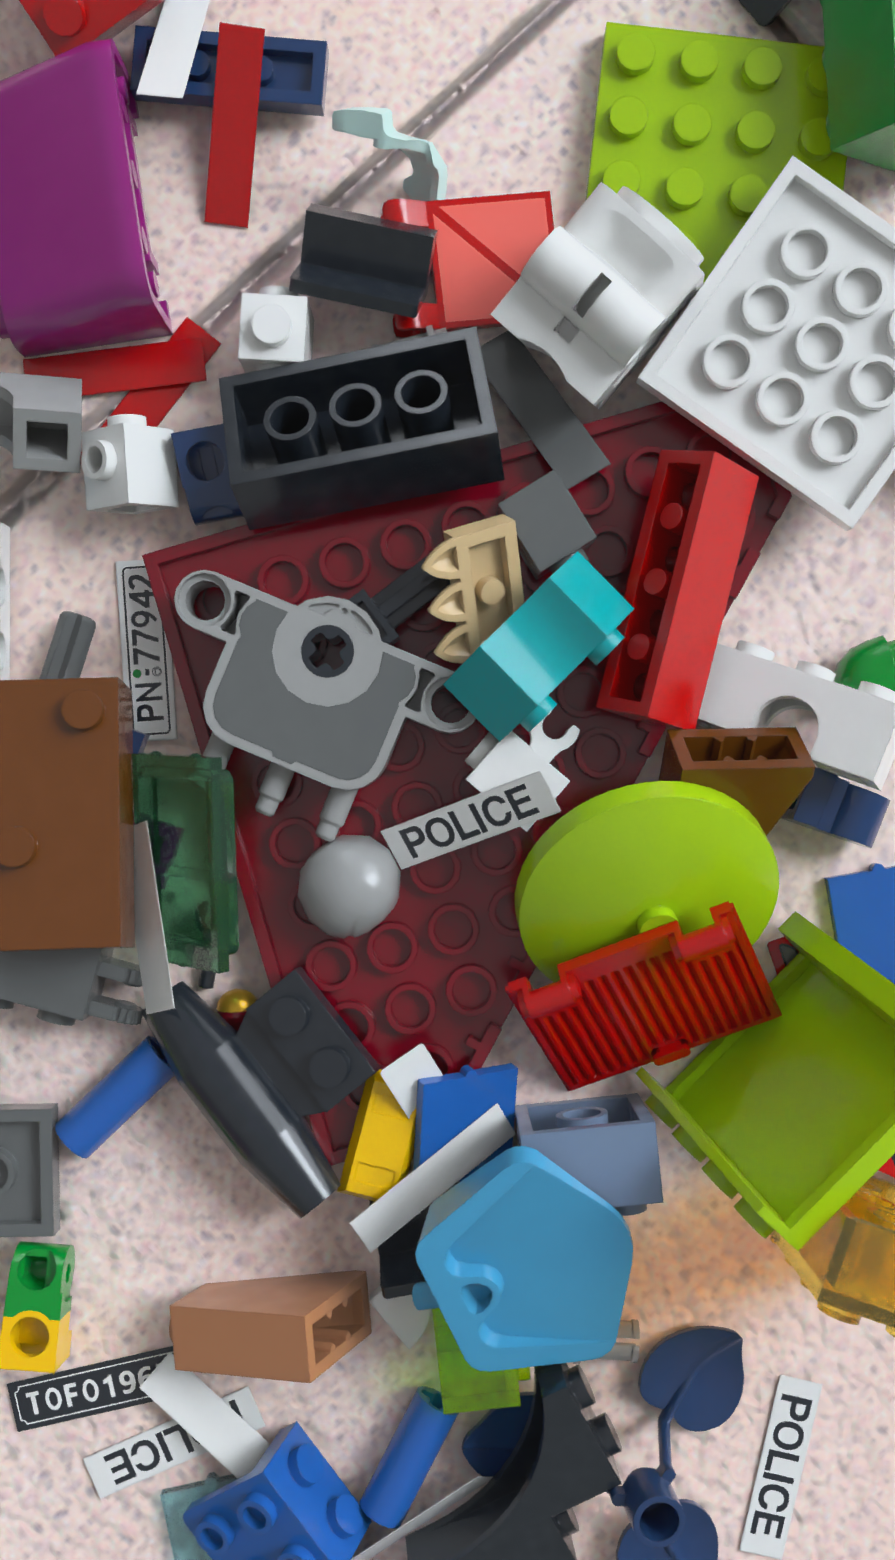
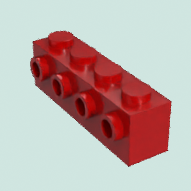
M660 451L624 598L634 609L616 627L625 638L609 653L596 705L597 708L647 724L678 730L696 728L759 476L716 451Z

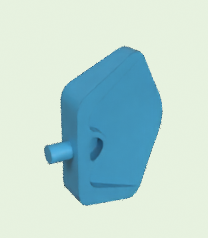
M514 1146L505 1150L433 1201L429 1207L415 1252L417 1264L426 1281L414 1284L412 1289L413 1303L419 1311L440 1309L465 1361L472 1368L479 1371L492 1372L587 1361L603 1357L611 1351L618 1335L633 1259V1240L630 1228L622 1215L612 1205L538 1150L527 1146Z

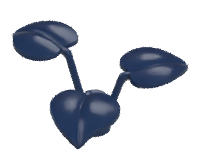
M695 1326L679 1330L659 1341L644 1359L638 1381L640 1394L650 1405L663 1409L658 1417L659 1466L657 1469L648 1467L637 1468L627 1476L622 1486H616L606 1491L613 1505L624 1507L630 1521L619 1538L616 1560H718V1536L710 1515L695 1501L678 1499L671 1485L676 1473L672 1467L670 1423L674 1417L676 1422L684 1429L700 1432L719 1427L733 1414L740 1401L744 1384L742 1363L743 1339L736 1331L718 1326ZM534 1392L516 1393L499 1401L464 1437L461 1446L462 1452L468 1463L481 1476L493 1477L513 1452L529 1417Z

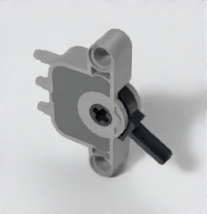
M425 556L372 598L362 589L349 600L324 596L306 600L296 606L217 572L200 570L184 577L175 592L176 612L182 621L192 628L226 643L205 693L203 710L206 723L212 730V734L199 763L200 770L195 780L196 786L209 792L213 791L219 777L224 774L234 747H237L271 761L259 789L260 796L255 806L256 811L269 817L275 815L279 803L284 800L295 772L331 786L319 815L320 822L316 829V836L329 842L334 841L339 828L344 826L359 788L367 787L379 779L388 766L407 719L446 734L461 733L469 728L476 719L470 711L459 722L448 723L437 718L431 706L433 697L437 691L445 687L443 684L454 671L392 646L400 640L399 635L394 629L434 600L446 586L450 585V580L437 578L424 571L421 566L427 558ZM206 588H220L225 598L223 610L214 619L200 620L195 614L194 609L196 597ZM324 639H327L333 645L339 644L341 641L346 643V646L339 653L344 663L335 670L327 663L316 667L314 663L321 656L317 645Z

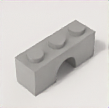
M0 372V446L10 451L13 455V469L80 473L82 379Z

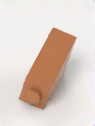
M361 1270L205 1283L170 1305L169 1335L173 1342L175 1370L311 1383L372 1333L367 1273Z

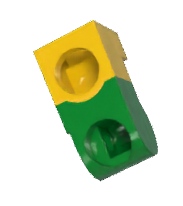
M20 1241L17 1245L10 1266L0 1335V1369L55 1373L70 1356L72 1330H69L72 1301L70 1290L75 1268V1249L73 1245Z

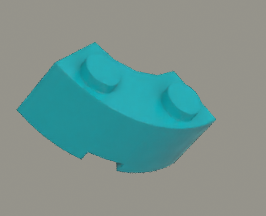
M577 551L485 640L443 685L499 742L519 723L530 732L557 705L549 694L586 657L597 665L625 638L616 627L634 608Z

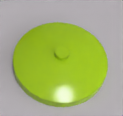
M653 781L627 785L600 794L578 805L556 821L539 838L529 852L517 880L515 890L516 919L524 947L530 959L553 982L560 980L557 964L677 920L683 934L714 924L709 908L727 901L729 903L733 902L753 946L766 928L777 902L779 891L778 864L773 849L758 821L749 810L730 796L710 787L681 781Z

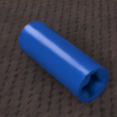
M147 1036L55 1123L57 1135L77 1156L81 1158L91 1156L175 1076L156 1039L152 1036Z
M426 1386L417 1388L359 1501L363 1512L374 1522L384 1527L396 1529L401 1526L459 1414L457 1405L443 1393Z

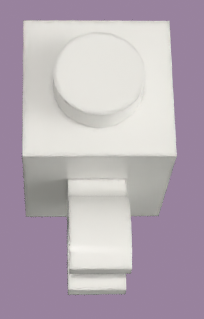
M542 720L529 732V745L513 731L500 742L489 732L465 759V762L474 769L466 780L482 793L534 772L541 771L554 798H556L570 780L552 766L550 762L560 751L567 749L575 742L580 729L575 725H571L562 737L552 739L543 732ZM536 821L520 827L528 831Z

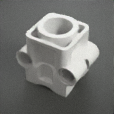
M600 182L564 228L558 226L536 249L523 268L518 281L490 315L529 349L544 353L555 360L561 368L566 381L600 410L623 381L651 352L665 334L667 327L701 288L705 274L699 268V265L703 262L704 257L696 246L668 218L643 197L625 186H622L616 194L611 188Z

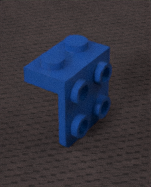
M297 1421L278 1432L252 1472L193 1501L183 1514L184 1523L195 1536L199 1546L207 1552L212 1560H351L372 1522Z

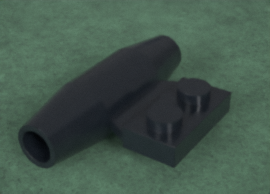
M302 967L294 969L248 1007L238 1031L185 982L177 983L172 987L175 1008L152 1014H146L145 1008L142 1012L143 1017L178 1083L241 1165L301 1219L341 1185L304 1116L328 1112L381 1067Z

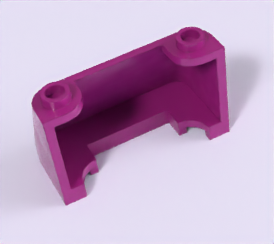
M112 38L85 42L0 81V337L2 339L10 338L16 350L25 358L173 335L168 303L166 300L158 301L156 299L160 296L156 277L159 275L158 262L151 252L134 137L138 136L134 120L139 118L138 105L130 90L131 78Z

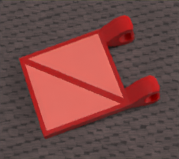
M550 191L434 201L401 198L390 199L384 202L380 218L438 230L431 269L435 304L423 303L415 318L394 314L392 322L396 338L403 339L426 333V326L431 324L433 330L446 327L447 332L477 327V329L504 327L490 314L518 281L523 268L536 249L554 230Z

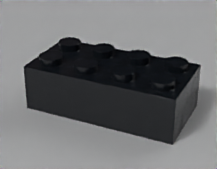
M477 327L219 378L230 486L249 530L505 480L498 430Z

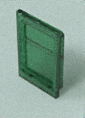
M159 751L132 753L135 825L144 821L148 823L168 963L218 974L229 972V955L235 954L239 948L234 787L232 775L228 770L222 769V757L201 756L198 753L191 755L162 754Z

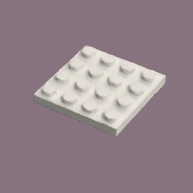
M792 156L643 369L636 383L845 531L853 529L895 470V227Z

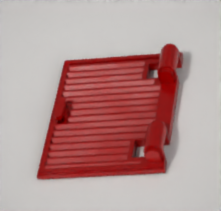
M727 901L709 908L714 924L683 934L676 920L557 964L560 980L535 990L526 976L507 983L508 985L505 986L507 995L567 1091L581 1088L651 1062L661 1066L689 1056L691 1048L782 1016L733 902L729 903Z

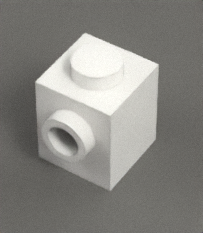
M264 286L260 288L259 294L242 293L238 359L245 373L312 360L314 317L307 296H298V293L291 292L289 287Z
M120 414L107 417V427L82 432L81 465L84 472L86 510L137 515L179 507L177 462L171 437L174 429L147 426L146 416Z

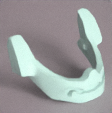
M351 107L333 112L332 128L334 131L373 139L374 147L385 150L400 149L410 158L413 173L405 178L403 182V189L410 199L420 201L445 200L448 178L447 166L432 142L397 132L393 127L392 111L387 108Z

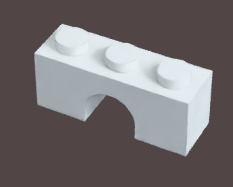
M739 640L735 649L717 643L697 724L707 729L767 728L774 717L786 710L805 709L816 714L818 720V735L810 753L814 764L818 768L880 791L882 790L895 758V691L867 681H861L858 690L833 682L836 676L833 671L807 661L799 660L796 669L773 662L775 654L772 651L747 641Z

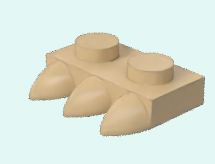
M504 514L443 531L444 541L432 550L421 566L424 571L432 576L450 580V585L446 586L436 596L427 609L430 614L441 620L456 622V627L452 628L442 638L434 650L435 655L443 660L452 663H464L524 603L515 520Z

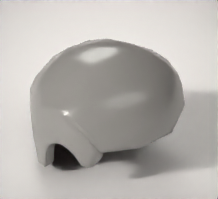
M340 835L334 841H328L317 848L307 859L305 865L300 870L297 897L308 921L324 933L339 938H346L348 936L356 938L376 927L394 909L399 898L401 871L390 850L372 837Z

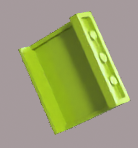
M795 911L778 930L799 953L769 983L782 1016L713 1040L666 1088L643 1067L635 1074L652 1092L645 1100L648 1107L669 1128L673 1129L678 1123L680 1124L672 1133L676 1140L700 1163L706 1157L710 1159L701 1168L704 1173L730 1199H733L738 1193L742 1196L734 1205L737 1212L763 1238L766 1239L775 1230L799 1251L895 1154V984Z

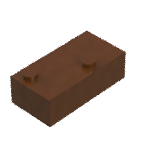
M119 677L0 680V952L135 948L132 691Z

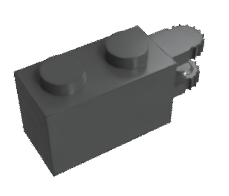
M114 948L0 952V1009H12L15 1003L38 1009L37 1017L39 1019L65 1026L75 1025L76 1019L83 1021L90 1015L116 1021L117 1023L138 1025L141 1024L144 1009L130 1001L103 996L102 991L106 978L120 981L129 986L141 987L140 966L113 958Z

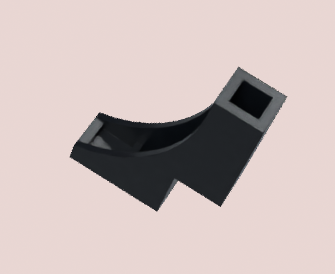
M567 1363L534 1367V1394L530 1414L513 1452L493 1478L467 1502L439 1520L405 1536L407 1560H577L571 1535L579 1531V1525L572 1507L622 1484L613 1456L622 1451L620 1440L608 1415L604 1412L596 1416L593 1412L591 1405L596 1403L595 1397L579 1364L570 1369Z

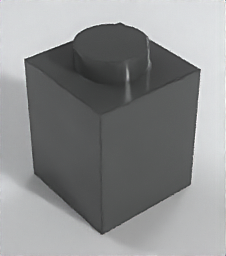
M556 469L498 504L496 516L504 514L515 520L519 554L535 580L540 579L549 572L552 574L556 572L577 551L589 561L584 551L592 546L597 536Z

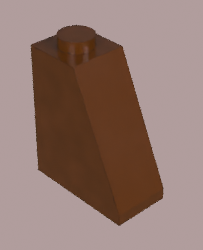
M796 727L667 730L658 781L695 783L713 788L730 796L749 810L767 836L811 781L816 766Z

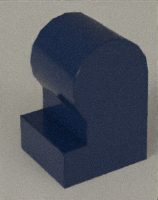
M224 423L171 433L182 487L185 488L194 524L197 526L244 517L230 486Z
M815 767L813 778L781 819L853 844L872 848L890 800L867 789L849 784V781L839 778L836 774Z

